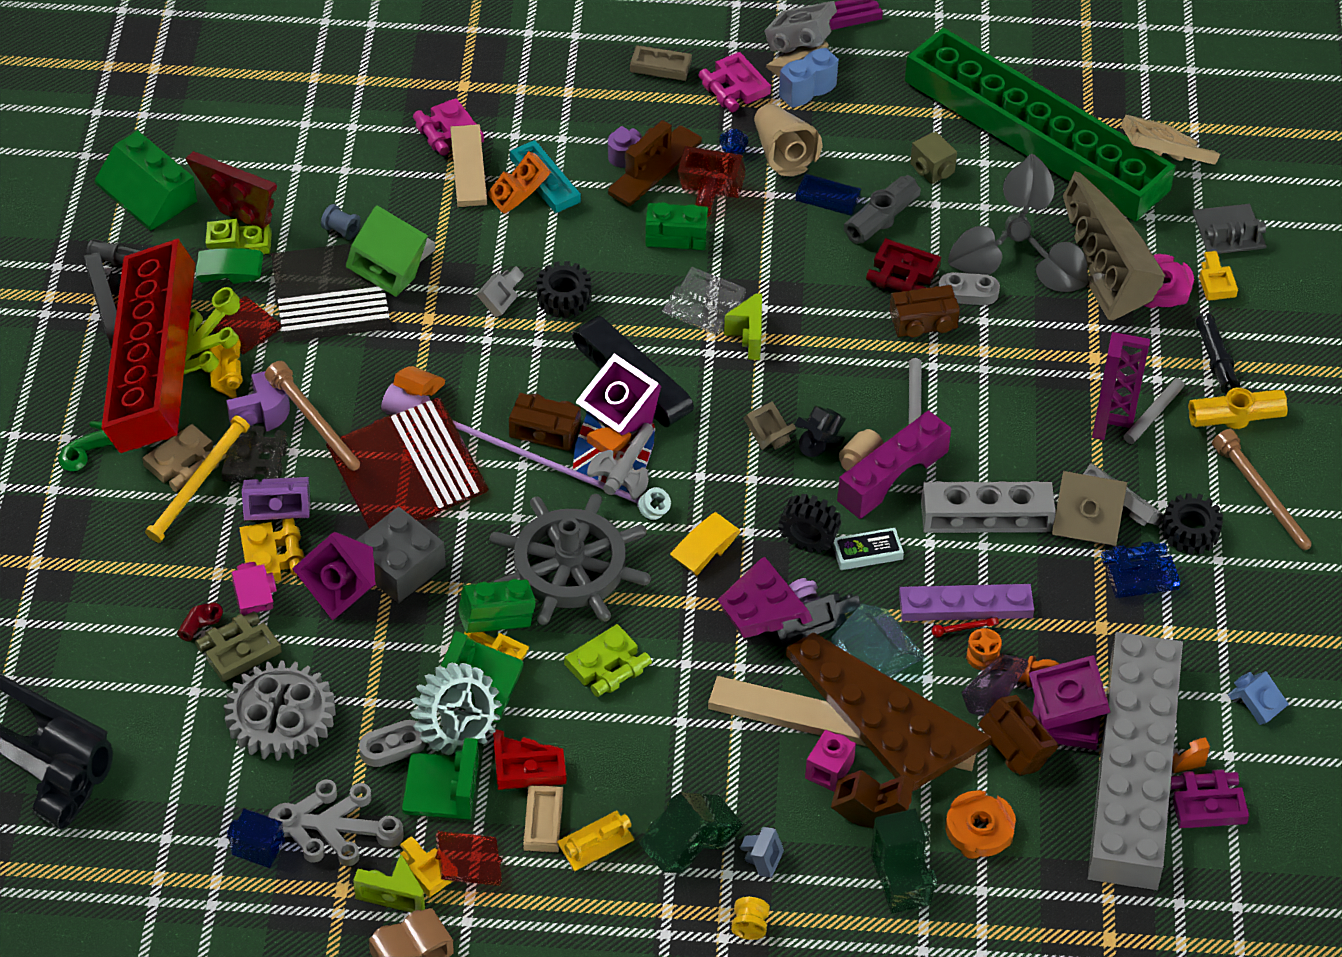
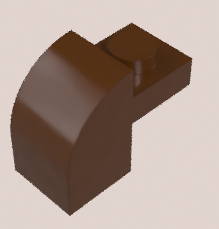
M863 770L838 779L831 808L856 825L872 829L894 827L896 815L908 810L912 801L911 796L915 781L907 775H902L880 784Z

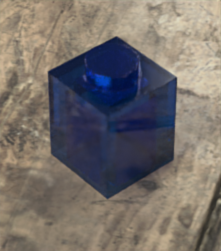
M244 809L239 819L232 821L227 832L232 855L270 868L285 842L282 821Z

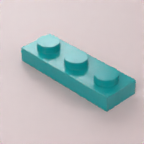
M536 140L510 150V160L516 167L528 151L537 154L551 171L536 191L555 214L581 202L580 192Z

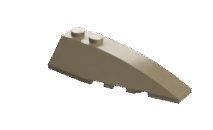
M1075 171L1063 194L1070 223L1076 224L1074 235L1076 244L1082 245L1087 260V267L1090 272L1088 275V286L1107 319L1115 320L1153 301L1157 291L1163 285L1165 274L1132 224L1097 187L1080 172Z

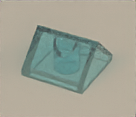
M861 603L832 636L834 645L889 677L924 659V654L887 609Z

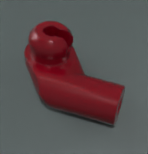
M212 602L193 607L178 629L177 635L184 641H191L198 628L216 624L223 615L221 605Z

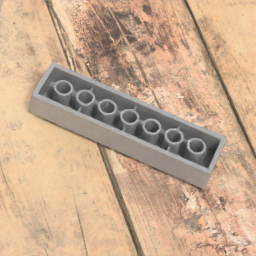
M1116 632L1107 688V701L1111 713L1105 714L1087 880L1158 890L1164 864L1183 641Z

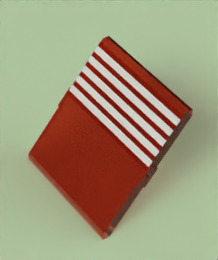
M440 398L430 400L393 416L389 415L374 421L371 425L341 436V440L360 461V467L355 471L350 470L330 445L326 444L369 529L398 506L417 521L425 520L440 514L443 510L480 496L489 490Z

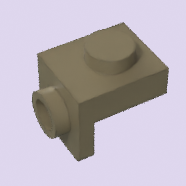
M773 401L748 413L744 417L746 424L762 450L773 446L774 449L782 447L791 441L789 435L796 430L794 423L789 426L786 425Z

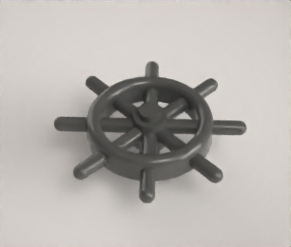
M599 494L590 496L584 510L559 509L550 512L540 497H533L530 500V505L537 518L529 522L518 537L500 532H493L490 535V542L492 544L514 550L515 573L493 582L527 579L535 599L543 602L537 615V622L541 625H546L550 621L555 607L580 608L591 605L600 621L607 622L611 617V613L602 599L616 589L621 579L640 585H648L651 581L648 573L625 567V544L644 537L647 533L646 527L637 525L619 532L611 522L597 514L602 503V497ZM588 533L600 539L584 546ZM548 535L555 547L537 542ZM608 550L612 555L611 562L592 558ZM531 554L549 560L530 566L528 555ZM584 569L602 575L591 582ZM557 571L552 583H549L540 578L541 576ZM568 578H574L579 586H565Z

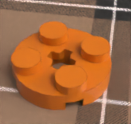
M969 791L961 794L952 802L951 808L947 813L945 829L949 840L956 848L961 850L965 857L976 859L979 856L996 855L1011 845L1016 817L1010 804L998 795L997 799L992 796H986V791ZM979 818L981 822L987 821L989 824L986 825V828H977L974 826V819Z

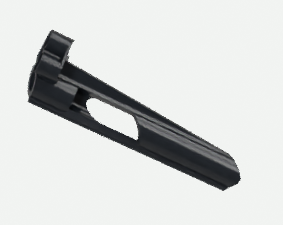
M0 673V691L25 704L33 713L38 725L36 734L22 736L0 724V754L42 782L38 783L36 788L38 794L33 805V815L58 829H65L88 801L94 785L103 782L110 771L113 750L111 743L107 740L108 731Z

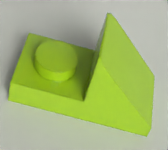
M756 293L725 315L724 335L742 336V347H748V360H760L762 294Z
M402 855L399 856L392 877L386 876L377 870L365 871L357 869L353 880L355 899L407 912L425 910L423 889Z

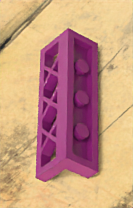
M1112 332L1092 438L1104 440L1107 424L1126 428L1133 426L1150 339ZM1122 346L1142 349V351L1130 355ZM1129 366L1135 373L1126 376L1120 369ZM1125 387L1131 394L1122 397L1116 390ZM1121 407L1129 416L1113 414L1110 411Z

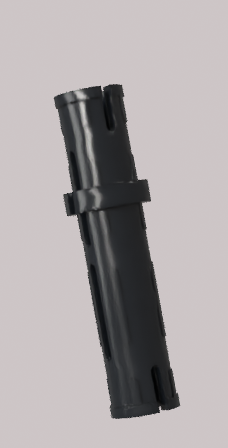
M1206 313L1208 323H1206L1202 314L1196 319L1195 324L1199 329L1210 358L1209 367L1211 372L1216 375L1221 392L1227 394L1229 391L1227 384L1230 385L1231 389L1240 387V382L1233 369L1234 361L1232 356L1227 354L1214 315Z

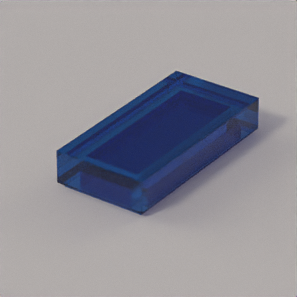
M805 174L796 192L795 201L852 216L860 199L861 189Z

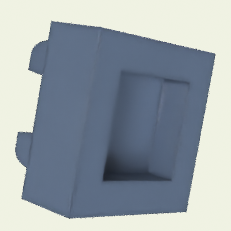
M762 827L759 835L745 836L740 846L742 851H748L745 861L755 865L759 876L773 877L784 852L776 829Z

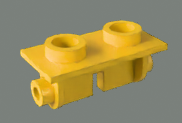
M239 339L229 349L224 348L221 344L209 349L219 359L216 369L210 372L211 387L232 399L237 398L236 389L239 388L243 381L241 362L237 359L240 357L241 342Z
M615 811L558 840L557 843L575 872L631 843L635 839L628 829L631 827L629 817L626 814L620 816L618 811Z

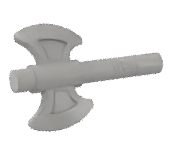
M644 423L623 457L618 461L613 458L612 450L601 452L591 460L587 475L589 477H607L606 484L603 487L605 493L614 495L616 490L623 485L629 491L631 499L636 500L645 492L649 480L647 469L641 467L638 470H633L632 468L633 463L654 431L653 426L649 423Z

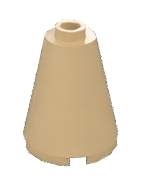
M766 104L756 112L754 122L767 162L779 175L793 177L802 174L808 170L807 166L813 160L814 162L818 160L822 150V138L812 125L775 104Z

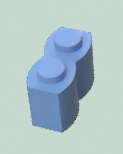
M821 48L810 52L804 59L789 62L780 70L779 96L790 107H798L808 103L814 96L830 92L837 85L839 59L827 48Z

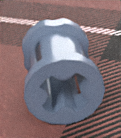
M331 204L323 213L321 227L325 230L332 229L342 234L344 239L351 240L356 236L360 228L361 218L356 214L349 215L340 211L339 206Z

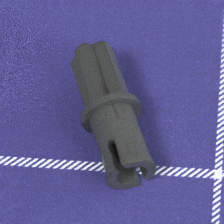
M92 238L87 246V255L99 252L101 260L109 261L111 265L118 266L119 264L123 265L124 256L139 252V250L124 247L120 242L112 244Z

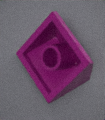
M614 353L577 399L576 403L620 435H625L628 432L641 428L644 423L651 424L653 422L661 386Z
M337 532L330 534L292 568L332 621L376 584L373 547Z

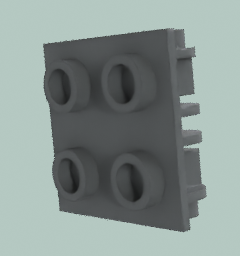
M1250 203L1192 210L1207 252L1216 251L1218 254L1266 248L1262 236L1263 233H1266V224L1264 221L1260 222L1259 219L1255 218Z

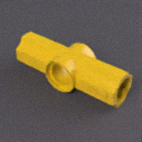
M1233 388L1228 391L1226 396L1190 400L1188 405L1189 419L1191 425L1195 427L1225 424L1233 429H1241L1246 427L1249 421L1286 417L1288 412L1287 397L1284 390L1281 391V389L1251 393L1244 388Z

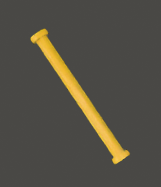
M237 415L232 418L230 428L156 523L147 527L145 533L150 539L161 543L165 538L164 532L240 434L246 433L250 428L249 423L245 419Z

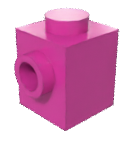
M248 562L237 566V570L232 571V583L240 614L245 616L253 611L258 613L273 609L271 593L277 592L273 573H266L265 565H256V562Z
M825 729L807 758L805 779L835 792L838 779L845 777L854 763L856 743L850 741L844 735L834 734Z

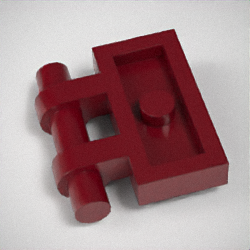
M885 238L874 258L873 266L881 269V271L869 269L866 280L876 283V287L884 290L887 287L900 292L924 289L926 287L917 285V283L931 284L941 265V256ZM894 273V274H897V275L906 277L907 279H906V280H902V279L893 277L892 274Z

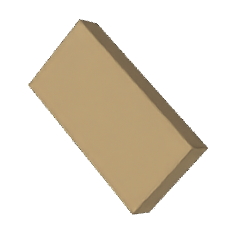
M528 786L524 851L559 852L557 841L560 840L563 787Z

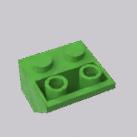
M376 205L351 245L346 267L397 297L415 279L428 235Z

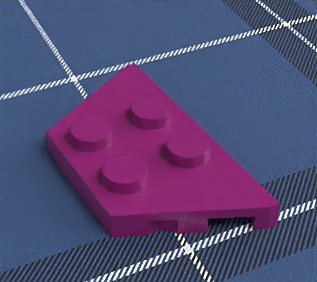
M766 557L761 558L717 599L722 611L743 638L756 636L767 631L781 630L784 628L783 622L800 618L802 624L813 621L809 610Z

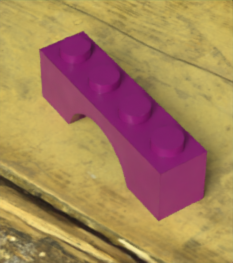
M929 410L839 477L837 501L857 518H863L883 502L893 482L906 469L919 463L927 469L948 453L951 427Z

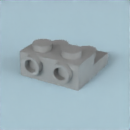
M834 1L782 11L764 30L770 51L787 53L796 50L798 46L814 48L822 45L826 37L831 33L829 20L837 12Z

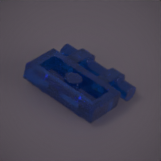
M1152 541L1143 542L1141 546L1126 548L1124 545L1114 546L1113 550L1101 552L1103 564L1115 563L1108 565L1107 575L1115 598L1179 590L1181 581L1172 556L1159 558V556H1166L1168 554L1166 543L1154 544Z

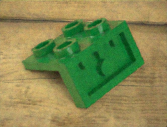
M455 631L441 667L447 668L448 663H456L458 666L466 663L471 665L472 668L481 669L483 676H489L493 680L491 686L499 691L493 699L500 701L502 705L494 709V713L502 718L524 662L521 659L475 642L468 635ZM448 689L443 693L441 698L447 694ZM472 692L471 701L475 707V697ZM501 719L493 720L492 722L499 723Z
M464 738L462 751H456L455 756L412 753L410 755L402 806L403 814L471 819L479 767L477 738Z

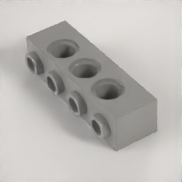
M923 482L921 508L924 533L1052 532L1056 511L1052 482Z

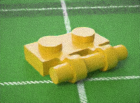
M293 518L283 519L281 531L273 532L272 522L239 527L245 563L256 562V565L264 564L266 573L272 572L275 581L282 580L280 570L290 569L292 575L298 576L292 568L305 556L303 550L299 548L301 535L299 528L295 526ZM286 546L287 551L284 554L277 555L276 547Z

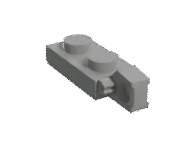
M1091 463L1083 473L1084 475L1117 480ZM1128 487L1126 488L1124 506L1131 510L1129 516L1143 526L1146 523L1158 526L1164 518V514Z

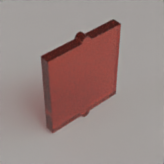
M246 295L239 301V310L233 315H225L213 329L215 333H218L225 327H231L239 336L241 342L240 353L243 355L259 343H265L266 338L281 328L280 322Z
M437 831L435 859L439 860L441 880L501 885L500 865L503 859L498 854L496 837Z

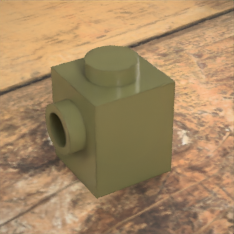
M936 131L912 143L910 164L919 175L924 176L931 184L948 178L955 173L957 151Z

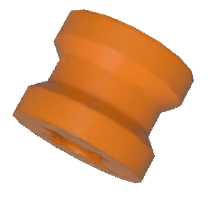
M988 628L977 629L971 633L966 659L973 668L986 671L997 666L1002 646L1000 635Z

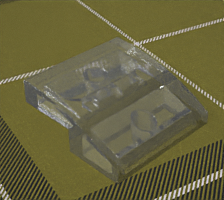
M691 267L682 285L675 287L662 311L666 315L718 335L724 329L725 315L740 305L747 294L746 288Z

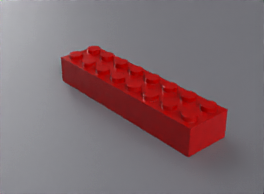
M179 238L124 256L101 427L119 453L138 449L161 440H167L178 434L196 265Z

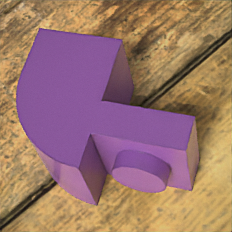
M265 371L252 374L254 394L226 400L229 421L237 415L245 419L250 426L263 423L266 431H270L281 425L288 417L290 411L289 396L284 390L273 388L265 379Z

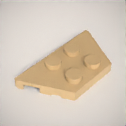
M1125 115L1121 126L1134 146L1149 149L1159 156L1167 153L1170 157L1180 161L1188 158L1214 165L1220 156L1214 150L1197 147L1198 141L1182 134L1167 124Z

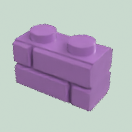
M309 477L262 479V482H259L258 479L244 480L242 486L244 521L309 518L311 509Z

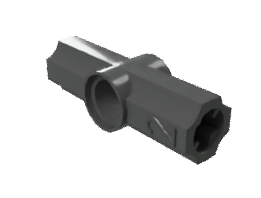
M907 174L906 176H900L885 190L874 191L870 196V202L844 223V231L848 235L849 240L855 244L864 243L879 229L891 227L894 224L895 216L920 195L921 188L917 185L916 180Z

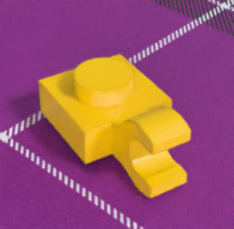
M1216 251L1204 252L1206 262L1201 263L1202 270L1200 271L1199 279L1206 300L1236 297L1238 287L1231 267H1221Z
M412 836L400 844L404 850L400 855L404 857L424 893L429 898L457 879L455 868L436 848L426 853Z

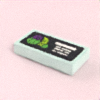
M896 528L837 537L832 545L840 570L903 560L904 556Z

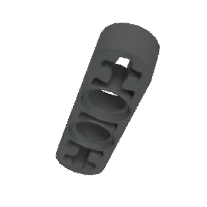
M96 252L84 255V261L108 345L112 347L117 310L100 254Z

